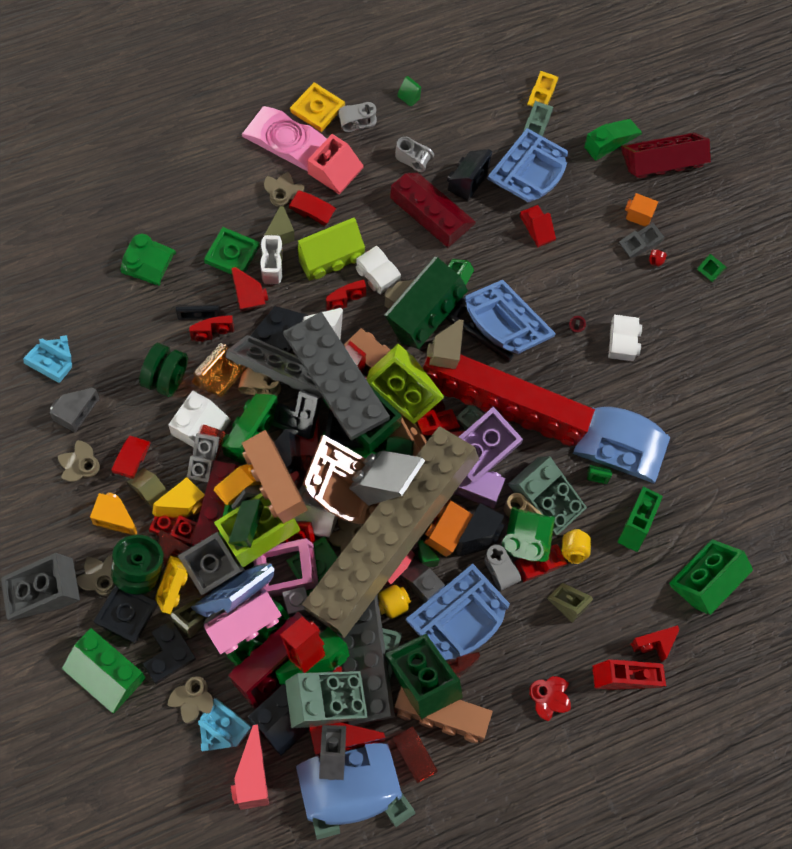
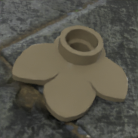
M289 172L281 175L277 180L267 176L264 182V188L270 194V201L275 206L280 207L288 204L298 190L304 192V185H294Z
M77 440L74 448L75 452L58 455L59 463L65 469L61 478L66 481L75 482L83 477H93L100 469L98 460L93 457L92 447L86 442ZM87 465H92L90 470H85Z
M338 518L340 530L332 533L330 537H327V540L333 546L341 547L342 553L363 525Z
M112 554L106 558L104 563L92 557L86 558L84 566L86 574L76 578L78 585L83 590L96 591L99 595L103 596L110 595L115 587L111 577ZM103 582H109L107 588L101 587Z
M192 677L186 682L185 686H179L174 689L167 705L169 707H181L183 721L190 723L199 716L200 712L210 714L214 702L211 694L207 692V682L201 677ZM200 686V690L194 693V688Z

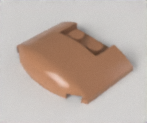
M322 435L303 482V485L307 488L313 499L336 517L355 524H364L380 504L379 502L368 506L349 489L354 482L352 480L353 476L365 466L364 460L366 458Z

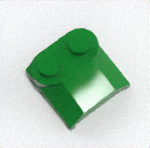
M138 234L132 238L123 256L120 268L121 273L160 286V282L176 250L152 241L146 234Z
M512 507L507 535L503 538L502 547H504L508 555L530 561H548L555 517Z

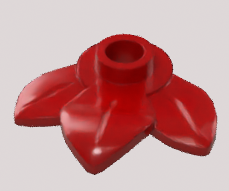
M552 676L546 681L536 680L531 684L529 694L535 701L537 714L542 719L550 721L553 711L564 713L571 710L570 700L564 693L569 686L565 679ZM540 687L544 689V695L539 693Z

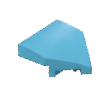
M67 335L60 336V339L46 341L43 338L39 339L40 344H37L23 358L24 364L60 383L72 368Z
M214 698L210 714L203 713L198 721L201 731V751L237 747L252 729L250 724L220 700Z

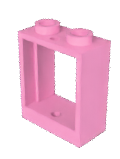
M307 538L279 544L253 561L254 566L267 563L266 558L295 551L300 553L303 578L270 586L268 583L263 588L271 598L281 596L282 592L305 586V590L313 589L318 584L314 544Z

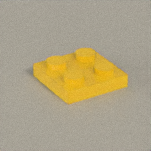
M314 82L290 107V112L322 132L338 115L339 109L345 106V101Z
M170 556L155 596L161 611L168 614L172 613L173 607H177L180 600V594L178 593L181 586L186 584L188 577L187 570L180 559Z

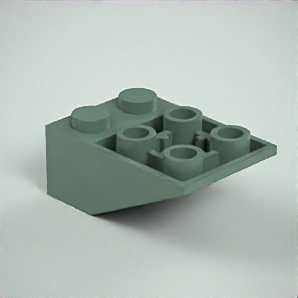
M537 457L508 483L514 493H520L525 496L542 515L555 517L553 534L555 536L562 532L587 508L551 457Z
M360 671L297 673L285 681L291 728L316 727L368 718Z

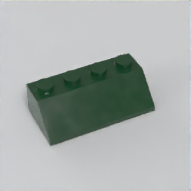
M434 257L385 313V317L401 344L420 349L468 292V289L459 274L438 257Z

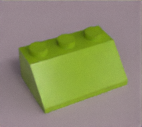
M355 218L298 240L299 263L309 281L320 279L329 272L339 271L348 264L357 263L356 258L365 253V246Z
M262 493L250 499L261 500L264 505L251 548L228 543L240 506L214 522L242 567L301 531L295 518L286 523H283L279 517L274 518L268 507L271 505L269 499L265 500Z

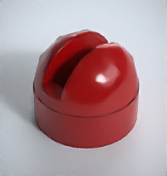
M652 250L649 256L650 264L660 267L664 264L667 254L660 250Z

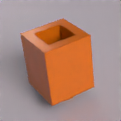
M636 193L634 199H629L625 211H628L626 220L644 227L648 226L658 201Z

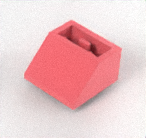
M333 134L307 160L308 174L339 195L364 168L351 147Z

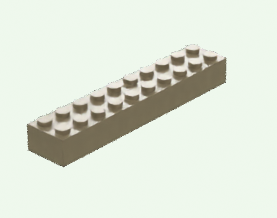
M440 426L416 457H422L425 462L404 494L380 502L302 604L312 617L343 638L346 637L479 460L476 448Z

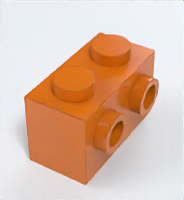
M452 501L447 503L436 516L438 519L435 524L431 523L425 532L427 538L424 541L426 545L446 557L453 553L473 517V514Z

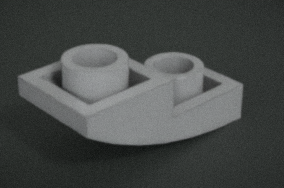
M201 433L196 434L187 478L208 482L213 461L216 458L220 437Z

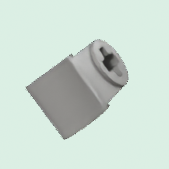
M371 102L343 106L338 111L341 126L345 132L371 128L377 123L375 115L376 106Z
M401 137L397 141L395 157L398 161L412 167L414 170L424 172L428 161L433 159L434 152L429 147L409 137Z
M500 545L491 546L485 555L484 562L492 575L496 587L502 591L520 582L521 577L504 547ZM494 554L495 557L499 556V560L496 558L492 559V555Z

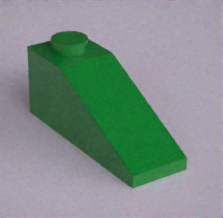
M631 119L604 124L587 134L584 148L597 161L621 147V145L640 136L642 132Z
M646 487L642 488L617 543L633 551H639L658 510L662 495Z
M329 627L319 634L324 642L323 649L326 656L306 673L332 671L338 665L344 664L350 656L347 643ZM290 660L275 671L280 685H285V681L297 673H303Z

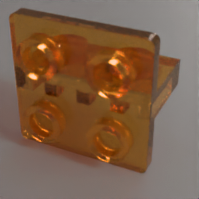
M220 343L194 371L195 377L191 382L201 389L222 397L248 367L238 365L232 360L227 359L226 353L229 348L227 345Z

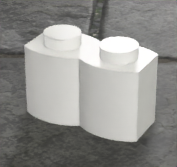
M265 235L261 242L262 280L264 284H280L283 260L282 241L280 236Z
M378 246L373 247L356 258L357 272L360 276H365L368 279V284L373 291L383 294L390 286L393 287L397 282L401 281L400 272Z
M622 315L613 316L608 358L634 361L635 357L640 355L641 343H638V337H641L642 325L639 324V318Z

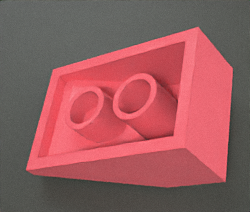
M258 724L252 726L235 775V785L231 786L232 799L234 804L239 805L240 810L269 805Z

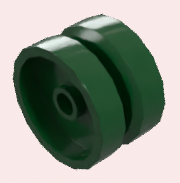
M157 342L149 350L142 365L139 378L140 386L149 390L157 388L159 394L167 397L173 396L185 375L188 355L176 349L171 352L170 347Z
M131 535L121 539L115 545L112 554L111 577L113 583L120 590L130 594H142L151 591L157 586L161 579L164 557L162 547L157 541L144 535Z

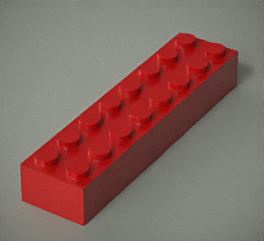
M461 354L460 361L455 369L429 365L430 357L427 356L422 368L444 396L460 399L464 404L477 406L486 413L494 407L506 421H514L521 424L525 429L541 432L543 436L558 439L567 446H576L588 432L595 411L591 407Z

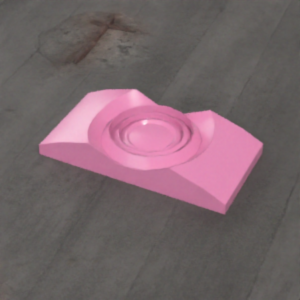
M265 106L262 107L242 133V137L308 171L307 160L327 140L313 127L299 124L283 111Z

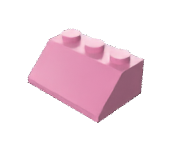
M262 588L228 614L225 611L205 623L204 627L219 653L225 652L229 654L239 647L237 644L242 640L250 641L259 635L258 630L265 626L268 629L279 622L278 618L282 615L268 592Z

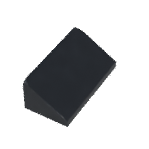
M220 305L176 306L177 318L179 320L219 317Z

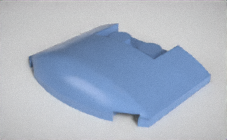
M527 128L488 175L487 179L526 202H531L543 197L558 184L567 165L565 157H567L568 151Z
M500 280L465 296L467 310L474 324L487 339L504 350L519 354L556 335L504 280Z
M593 407L595 411L588 432L575 446L573 454L655 484L670 440L668 434L666 435L657 424L635 412L616 407Z
M264 563L244 570L240 575H236L222 583L192 605L191 608L196 613L207 618L222 609L228 614L266 586L272 580L275 569L271 563Z
M472 564L407 617L406 621L419 636L427 634L444 659L448 661V659H456L468 655L485 644L502 624L506 609L508 610L510 603Z
M365 744L363 748L345 752L344 780L319 779V756L308 759L296 766L307 819L312 822L313 818L325 821L326 824L330 825L363 821L387 810L388 805L396 797L398 801L402 798L388 744Z

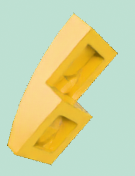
M540 71L527 105L533 107L535 101L548 105L559 77Z

